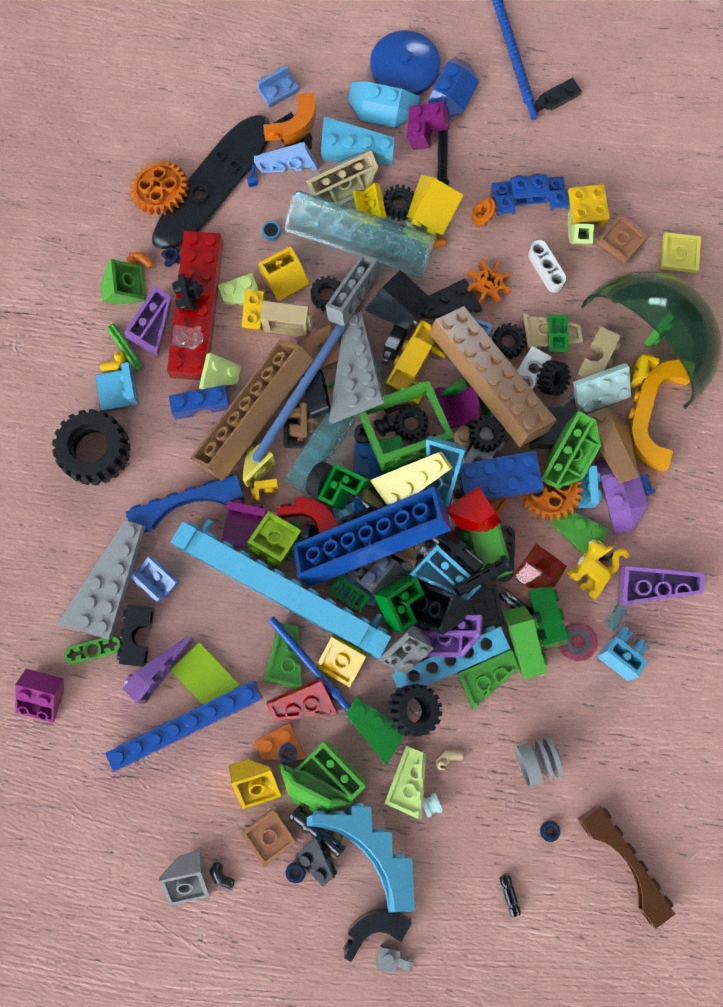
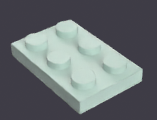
M624 363L574 381L577 411L586 414L630 398L629 366Z

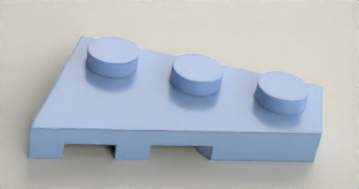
M305 142L254 156V163L261 173L283 172L285 169L302 171V168L318 170V164Z

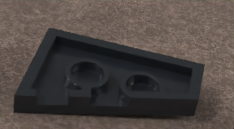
M464 278L429 295L433 299L429 304L431 309L423 318L424 320L440 318L463 306L469 312L475 311V313L482 312V308L473 291H467L469 284Z

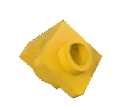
M277 479L254 481V487H251L252 499H256L257 503H261L260 492L272 494L275 493V490H279Z

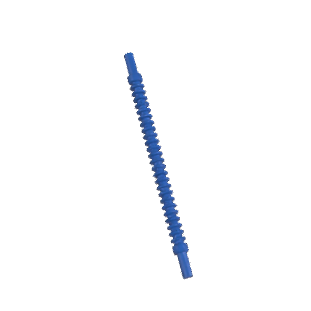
M492 0L501 31L503 32L502 35L507 45L509 57L511 58L515 75H517L516 79L522 93L523 102L527 105L531 120H535L538 118L533 103L534 96L530 90L531 87L526 77L527 74L523 68L524 65L519 55L520 52L515 42L516 39L511 29L503 0Z

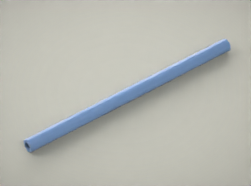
M337 324L251 457L256 463L261 462L345 330L344 326Z

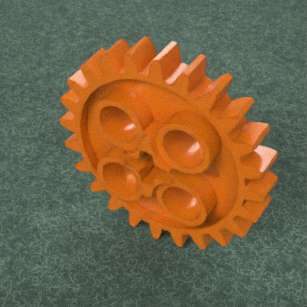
M160 160L159 164H156L153 161V166L146 164L147 169L140 168L141 174L135 173L137 179H132L134 185L130 186L132 190L130 194L138 209H142L144 213L148 211L152 215L155 211L156 215L159 216L160 211H162L166 215L168 209L173 212L172 207L179 208L178 202L184 203L182 197H187L186 191L189 190L187 185L189 182L185 172L182 171L180 166L177 167L176 163L170 164L169 160H167L164 164Z
M542 462V468H540L541 474L544 468V462ZM543 482L544 489L540 492L543 494L542 496L535 497L533 494L521 496V501H525L523 507H529V514L535 512V518L542 515V521L546 517H549L550 522H552L553 517L560 521L561 515L567 519L568 512L574 514V508H579L578 502L582 501V496H580L583 494V489L580 488L582 487V482L566 485L569 488L566 491ZM552 501H556L559 503V505L552 506L550 503Z

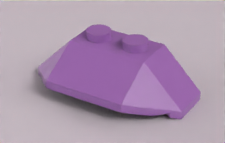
M605 459L595 461L597 472H600V484L614 534L634 530L648 507L638 468V478L619 484Z
M466 615L462 623L443 635L418 623L413 624V626L425 631L434 648L426 657H464L481 636L483 616Z

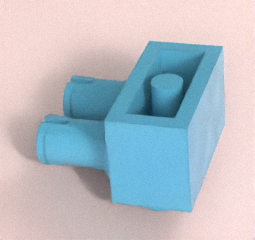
M622 627L616 637L604 644L597 657L624 679L630 681L639 677L648 660L643 657V654L649 647V644L646 642L643 645L645 641L638 639L632 649L627 645V642L633 635V632L631 630L628 632L629 628Z

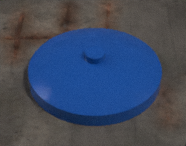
M408 30L392 32L380 39L373 48L370 59L371 74L376 84L400 88L415 95H420L431 88L437 80L440 70V55L433 42L420 33Z

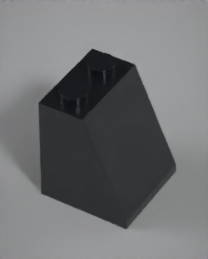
M399 270L380 289L365 310L407 329L411 324L415 326L422 319L420 315L425 316L431 309L429 304L433 299Z

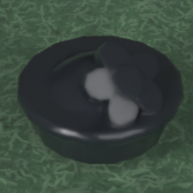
M309 523L304 524L300 540L303 541L317 535L318 530L316 526Z

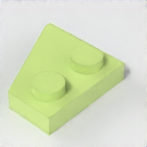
M212 353L206 354L199 389L238 384L241 366Z

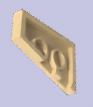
M523 313L522 321L526 334L527 350H530L532 346L537 349L548 348V319L540 316L539 318ZM567 322V333H569L568 346L582 345L581 325Z

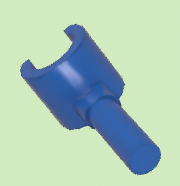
M255 163L251 167L252 176L246 177L249 188L258 185Z

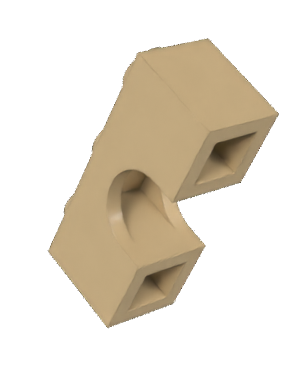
M600 326L589 349L598 354L599 361H590L585 358L574 380L577 381L602 372L605 368L609 369L613 362L611 356L613 353H617L621 345L618 342L621 336Z

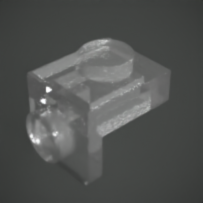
M175 325L173 327V346L195 349L202 343L203 333H201V326L189 328Z

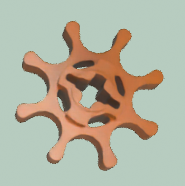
M482 259L478 264L481 272H476L473 269L469 270L467 276L472 277L476 283H471L467 291L478 290L481 293V297L478 300L479 303L483 302L485 296H490L496 305L501 299L498 292L508 295L511 291L510 287L503 284V281L510 278L511 273L500 274L497 268L500 265V261H496L493 268H488L485 265V260Z

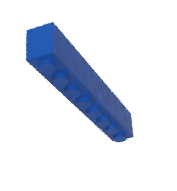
M251 681L106 752L105 754L112 771L114 772L133 764L263 700L262 694L256 681Z

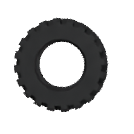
M89 409V413L85 410L78 411V415L72 413L68 416L70 419L66 422L63 420L60 423L62 426L60 430L56 429L54 433L57 436L56 439H52V446L55 447L52 450L53 456L56 458L55 462L64 473L82 484L100 485L101 481L104 483L110 482V477L116 478L119 476L117 472L120 469H125V460L129 461L130 455L128 451L131 450V445L128 442L129 437L113 416H109L104 411H99L98 413L96 409ZM94 432L106 435L108 447L105 454L99 460L92 463H82L77 459L76 448L84 436Z

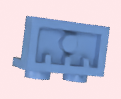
M287 65L276 69L275 72L262 77L257 82L258 92L269 108L299 92V86L290 75Z

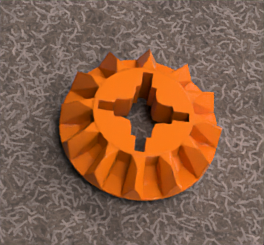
M484 198L479 201L472 211V222L479 227L482 225L486 226L488 221H492V216L496 215L494 212L497 210L496 202L491 198Z

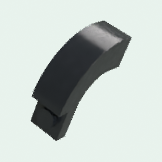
M375 909L364 913L348 929V935L353 938L352 940L348 938L343 947L345 951L344 958L352 962L362 942L374 933H386L402 942L412 924L411 919L400 912L389 913L388 909Z

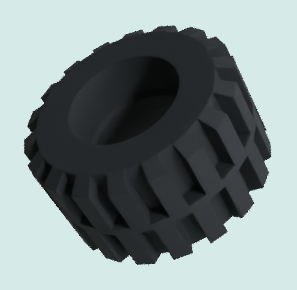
M412 684L395 690L396 693L391 694L390 698L392 700L387 702V705L390 707L386 709V714H390V718H387L388 722H393L391 727L394 730H398L397 733L414 737L430 734L429 731L436 729L435 725L441 721L438 717L442 716V711H439V707H442V704L437 701L439 696L437 694L433 695V689H427L426 685ZM412 698L421 706V716L416 723L410 720L407 714V705Z

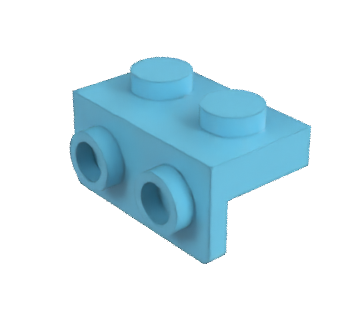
M590 466L583 480L578 481L582 482V487L580 488L583 489V494L580 495L582 496V501L578 502L579 508H595L602 499L601 490H598L600 472H597V466Z

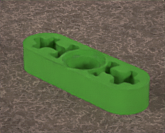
M113 636L112 640L117 642V645L114 646V650L112 648H105V653H103L101 642H103V645L111 644V640L105 638L73 645L65 650L64 659L70 664H79L117 654L118 649L121 648L122 641L118 637ZM95 644L98 646V653L91 656L88 653V648ZM72 650L74 652L83 651L84 655L76 656V660L70 658V655L73 653Z

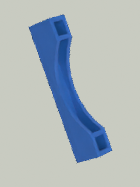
M229 474L223 481H207L204 483V486L198 488L196 486L185 489L186 492L180 494L178 492L171 493L165 499H153L144 506H132L129 511H126L129 522L144 525L145 530L143 534L154 531L170 512L185 504L210 501L227 506V501L233 502L234 499L244 501L245 497L237 475Z

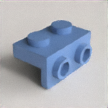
M152 555L147 557L138 571L131 574L135 584L142 587L149 597L157 602L167 598L179 582Z

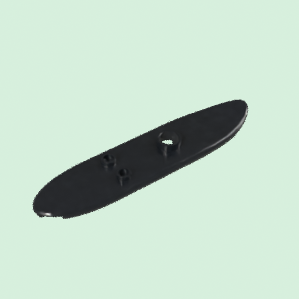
M255 115L244 119L227 132L188 179L189 183L187 185L189 190L186 191L187 197H182L184 203L178 202L179 208L172 207L173 212L168 209L166 215L162 213L152 235V243L156 248L167 249L181 245L183 243L184 231L198 232L213 216L254 164V156L260 155L264 151L268 141H265L263 125L270 124L265 116ZM197 190L206 191L205 197L197 199L194 193Z

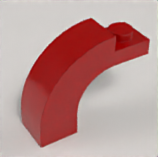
M296 497L294 498L295 505L292 506L291 503L280 505V508H276L277 516L281 519L296 516H305L312 519L318 526L319 534L338 526L331 511L314 499Z

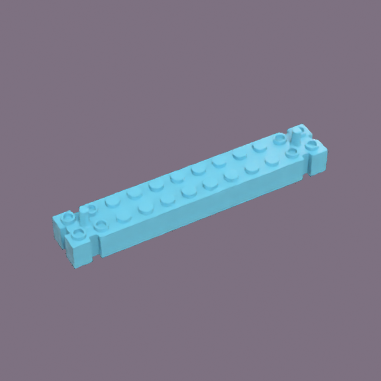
M209 519L206 520L201 529L192 522L188 524L185 522L181 523L171 540V543L178 549L329 633L337 635L379 660L391 638L388 635L389 631L379 626L384 618L383 615L377 613L373 622L362 616L358 619L354 616V612L346 607L343 609L338 608L337 603L328 597L325 600L320 598V593L312 588L306 590L301 582L293 578L291 581L286 579L285 574L277 569L271 571L268 564L259 559L256 562L253 561V558L250 557L251 555L245 551L240 550L237 552L232 544L224 540L222 543L219 542V539L216 538L217 536L209 532L213 525V522Z

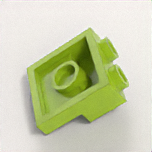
M268 511L248 540L247 547L252 555L265 557V561L269 565L275 567L277 564L281 566L301 534V530Z

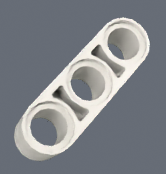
M542 240L534 241L528 252V258L547 289L552 293H557L561 291L566 281V275L547 244ZM543 265H549L550 268H545ZM553 280H558L560 283L556 284Z

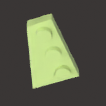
M406 746L384 803L422 820L425 753Z

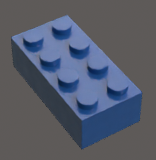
M536 451L464 463L458 477L462 497L479 487L489 502L536 494L544 489Z

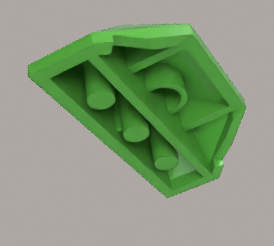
M577 411L564 426L545 461L541 474L543 482L559 489L583 480L602 446L595 419Z
M283 762L281 763L280 770L287 793L292 797V802L300 806L304 803L310 806V811H325V814L353 804L354 799L350 801L319 782L313 781L306 775L294 771L295 768Z

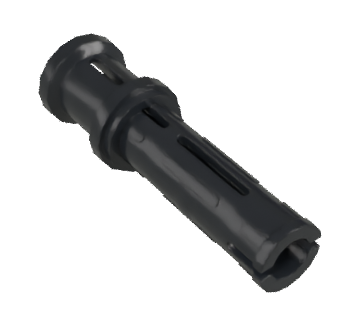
M502 555L494 563L486 564L485 569L453 585L454 591L461 597L488 580H496L499 575L511 572L513 570L509 559Z
M298 806L291 814L289 821H294L300 826L303 833H310L313 837L320 834L322 837L320 843L338 858L346 847L323 828L307 826V817L309 815L303 810L302 806Z

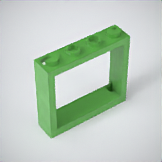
M430 381L419 382L412 387L401 388L397 392L384 394L383 404L358 413L381 471L425 457L426 440L383 454L367 416L369 414L428 395L444 432L435 437L454 443V435Z

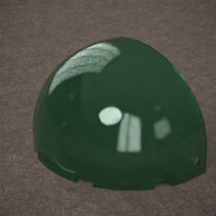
M634 271L606 281L584 300L582 308L595 297L611 299L615 304L620 303L640 316L660 334L675 352L690 379L692 395L691 399L684 405L685 409L708 387L720 361L721 334L716 317L710 306L690 285L665 273Z

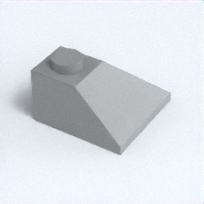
M200 851L180 855L159 877V882L169 906L210 897L205 864Z

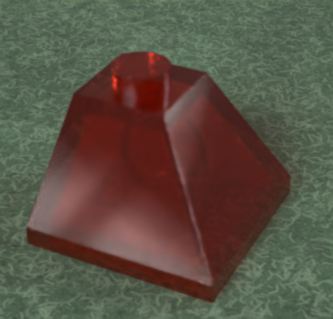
M535 543L513 574V577L528 588L555 587L567 565Z

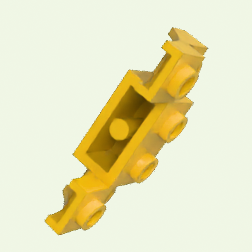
M421 320L410 341H405L402 347L403 353L401 356L396 357L393 363L395 367L385 383L386 387L397 392L401 388H409L417 384L418 382L415 380L431 352L443 359L445 358L446 354L429 334L432 325ZM423 396L410 400V402L418 406Z

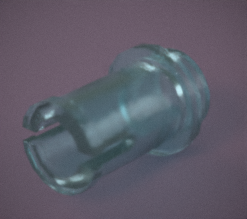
M616 605L609 619L605 620V626L612 631L619 629V624L627 610Z

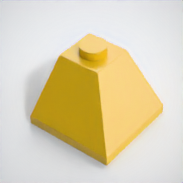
M249 759L229 765L231 783L242 809L281 797L270 767Z

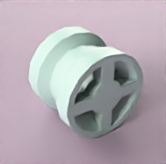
M432 793L428 798L423 797V808L427 818L432 817L433 813L443 812L436 793Z

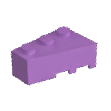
M155 286L125 330L127 339L156 357L159 355L172 304L171 296Z

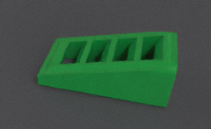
M340 576L336 578L328 590L329 594L359 614L371 598L370 595ZM339 584H344L339 593L337 594L335 590L337 589ZM347 587L350 588L346 596L342 597L341 595ZM354 591L356 592V595L350 602L348 601V599ZM359 596H362V600L360 601L358 606H356L355 602L357 601Z

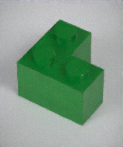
M334 464L318 499L344 510L351 493L356 495L373 484L370 480Z
M403 575L374 594L389 629L403 632L417 622L410 604L425 595L417 577Z

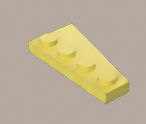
M441 451L370 481L388 506L423 491L453 467Z

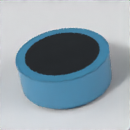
M267 222L262 227L263 237L266 240L274 241L279 238L281 232L276 222Z

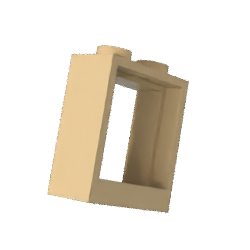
M263 301L260 319L264 332L305 337L308 335V331H312V314L309 313L308 306Z

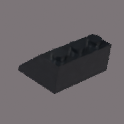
M419 581L425 595L410 604L417 620L416 623L443 635L465 620L471 601Z

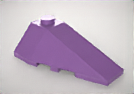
M187 636L135 672L134 675L130 674L124 681L125 686L123 690L136 703H146L194 639Z

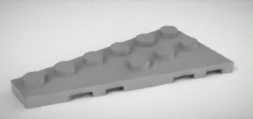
M362 311L351 316L342 333L329 421L332 424L384 403L367 325Z
M126 520L123 522L57 624L112 640L145 530L144 525Z

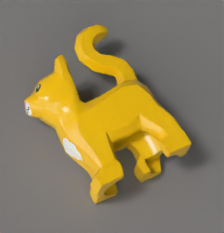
M591 539L587 552L579 558L575 568L567 570L565 574L576 582L584 575H587V580L579 582L577 586L582 591L589 589L588 594L592 599L596 600L603 592L606 584L611 580L612 575L618 570L619 557L629 558L630 555L624 548L617 549L612 556V566L607 568L599 561V558L611 551L613 547L606 546L601 541Z

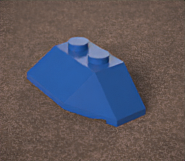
M455 57L448 60L432 90L428 104L444 101L450 113L449 118L464 112L479 84V80L471 65Z

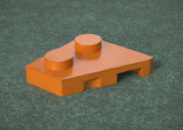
M290 723L254 741L262 760H280V747L288 743L294 745L297 750L295 760L307 758ZM285 748V752L282 753L283 757L291 758V754L294 752L292 749L289 751L290 748Z

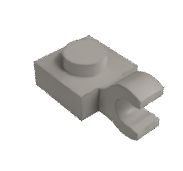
M380 945L376 969L396 973L397 967H400L401 969L412 971L413 959L400 957L399 949Z

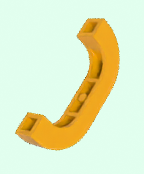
M670 360L657 365L649 372L648 377L643 379L639 389L633 395L632 401H635L634 407H631L628 418L630 419L629 427L634 455L642 464L653 470L664 473L669 469L673 450L656 445L648 434V424L659 385L669 382L686 386L692 380L696 363L685 360Z

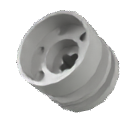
M549 736L543 737V744L540 739L535 740L536 750H533L529 743L515 747L520 769L529 788L543 784L542 774H545L549 781L554 780V775L558 779L564 775L560 754Z

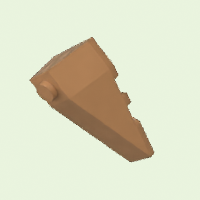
M606 408L587 414L597 422L602 445L599 450L619 484L638 478L630 427L623 416Z

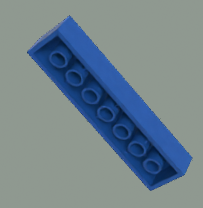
M434 486L293 544L298 578L311 587L451 531L444 497Z

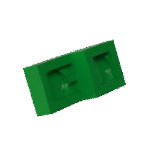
M548 315L549 352H568V315Z
M462 377L442 391V396L458 395L466 390L470 384Z

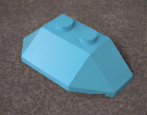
M351 82L348 102L360 121L391 128H397L408 121L409 106L419 105L420 96L404 89L372 82Z

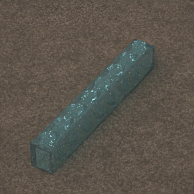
M375 360L379 381H381L385 375V372H383L384 365ZM330 413L326 414L284 478L285 483L305 494L307 492L306 481L310 471L319 462H326L327 459L330 460L336 451L334 449L337 443L341 444L346 436L344 432L347 427L351 428L356 420L354 418L355 415L332 424L329 421Z

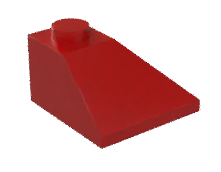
M479 487L446 507L447 513L460 530L485 533L501 523L500 518Z

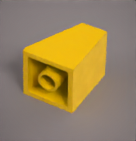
M421 175L407 217L412 219L411 223L417 227H421V225L426 227V232L434 236L436 234L443 235L463 194L434 177Z

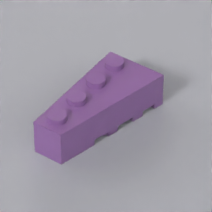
M620 566L617 605H629L704 593L705 573Z

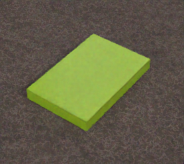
M200 642L171 669L174 675L203 705L240 686Z

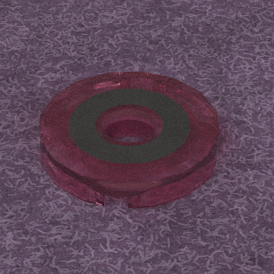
M581 622L570 623L565 626V628H568L570 639L567 645L559 647L563 656L576 662L592 657L598 645L597 635L594 630ZM575 636L582 639L581 647L573 645L572 641Z

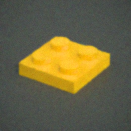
M333 634L317 667L322 672L350 687L368 653Z

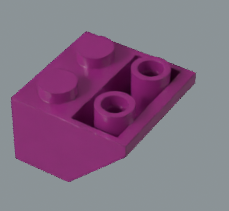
M25 669L15 684V713L54 723L63 696L64 678Z

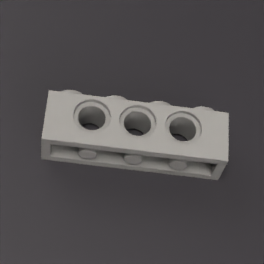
M364 254L360 255L326 304L328 321L345 327L380 275L378 259Z

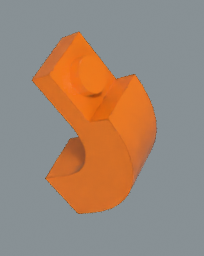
M315 93L296 94L298 108L296 114L290 120L282 123L264 124L265 141L283 139L285 146L303 139L315 123Z

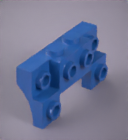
M533 174L532 176L524 177L518 175L511 178L508 182H497L491 185L492 199L496 202L497 216L504 213L515 214V206L547 203V200L549 201L550 211L556 208L569 209L570 207L568 191L565 189L563 176L547 178V174Z

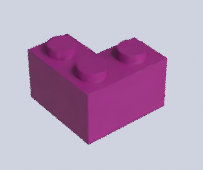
M444 101L409 106L407 140L413 150L430 148L431 132L449 130L450 113Z

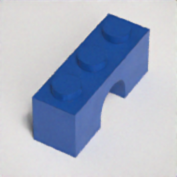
M225 385L169 395L171 413L175 420L193 417V413L200 410H211L212 413L225 411L230 406Z

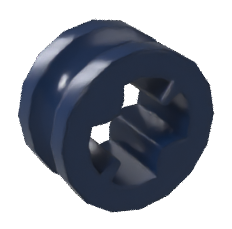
M290 743L282 745L279 750L280 760L285 763L295 760L297 755L295 746ZM285 748H290L289 751L292 749L294 752L289 759L282 755L285 752Z

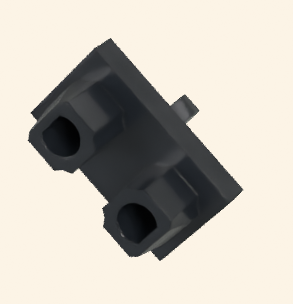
M184 273L179 274V280L172 283L173 291L176 294L182 293V297L175 301L176 307L181 311L190 309L195 312L198 310L197 300L200 299V294L204 292V286L197 284V280L185 277Z

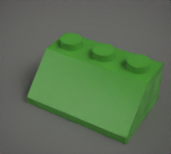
M500 523L494 529L488 530L485 533L458 529L459 538L485 563L480 571L485 569L486 564H492L499 560L502 555L509 559ZM513 570L499 575L498 579L512 574Z

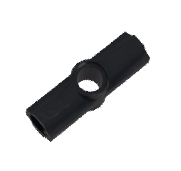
M451 532L431 538L444 549L446 554L456 563L459 562L472 575L478 573L485 564L483 560L470 550L469 546Z

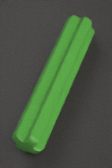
M116 324L108 326V332L135 371L143 369V363Z

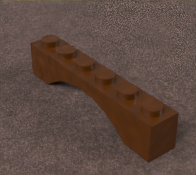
M596 805L577 820L589 837L608 844L626 861L636 882L638 908L648 923L657 929L675 915V912L672 910L674 905L666 895L663 897L659 891L661 886L655 878L651 879L647 874L649 869L642 860L638 861L635 857V849L629 842L626 844L622 838L624 836L622 830L617 825L614 826L610 821L612 817L607 809Z

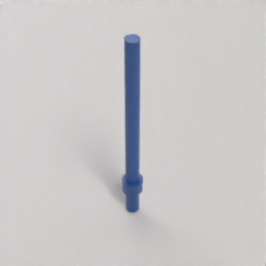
M274 616L271 617L268 622L317 679L322 678L330 697L336 700L345 711L349 709L351 705L341 695V690L328 680Z

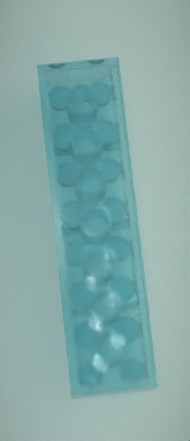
M300 190L292 195L284 229L287 232L358 256L364 254L376 258L379 263L421 277L424 276L437 238V236Z

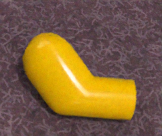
M116 351L111 362H100L101 372L119 370L121 363H124L126 360L124 353Z

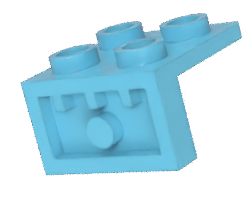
M128 362L121 363L122 370L96 375L102 411L139 405L133 369Z

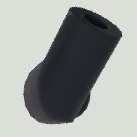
M214 862L210 868V875L214 883L232 890L235 879L224 876L222 872L223 865L219 862Z

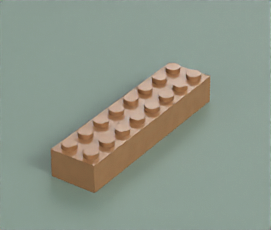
M465 306L435 319L429 334L519 447L549 432L557 419Z
M279 340L191 456L190 460L205 472L223 481L229 476L235 464L241 460L247 448L253 444L254 439L264 429L268 420L276 413L277 408L287 398L291 389L297 385L300 377L308 370L313 359L301 346Z

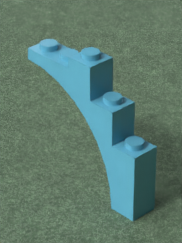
M353 803L351 807L346 809V815L345 811H335L333 815H326L325 811H314L313 815L307 817V826L320 827L337 832L351 840L366 854L381 878L389 913L415 911L412 858H405V854L393 855L392 832H385V829L382 828L372 829L371 807H364V803Z

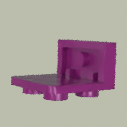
M468 385L466 390L455 396H442V391L445 388H435V395L451 429L473 423L482 416L480 397L471 385Z
M234 499L233 502L227 501L226 509L228 515L222 541L248 548V540L267 513L266 509L263 508L264 506L252 503V506L245 505L244 501Z

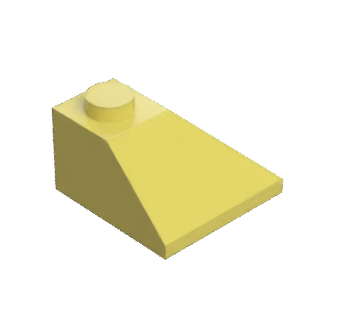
M259 444L247 451L244 461L243 481L248 490L254 486V481H259L276 465L274 456L269 451L266 452L260 463H256L251 459Z

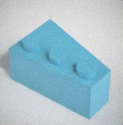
M434 545L409 572L410 575L455 595L457 594L454 591L453 585L470 577L438 545ZM481 585L463 594L461 598L469 600Z

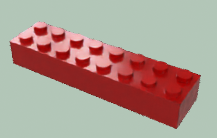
M184 231L179 274L184 273L185 277L197 280V284L204 286V292L200 294V299L197 300L198 310L195 312L190 309L181 311L176 307L175 303L167 372L171 378L201 380L206 354L211 353L223 252L221 233ZM182 293L176 294V299L182 297Z

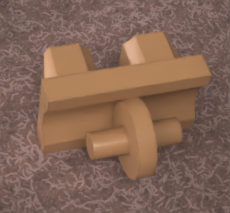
M301 403L299 406H296L290 414L289 419H297V424H289L288 436L297 437V441H303L307 437V427L308 432H313V427L319 425V420L313 419L310 413H308L307 419V403Z

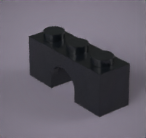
M127 605V609H124L123 621H125L124 629H121L120 632L122 645L117 652L119 664L138 667L147 665L149 648L139 646L135 641V635L141 628H152L154 608Z

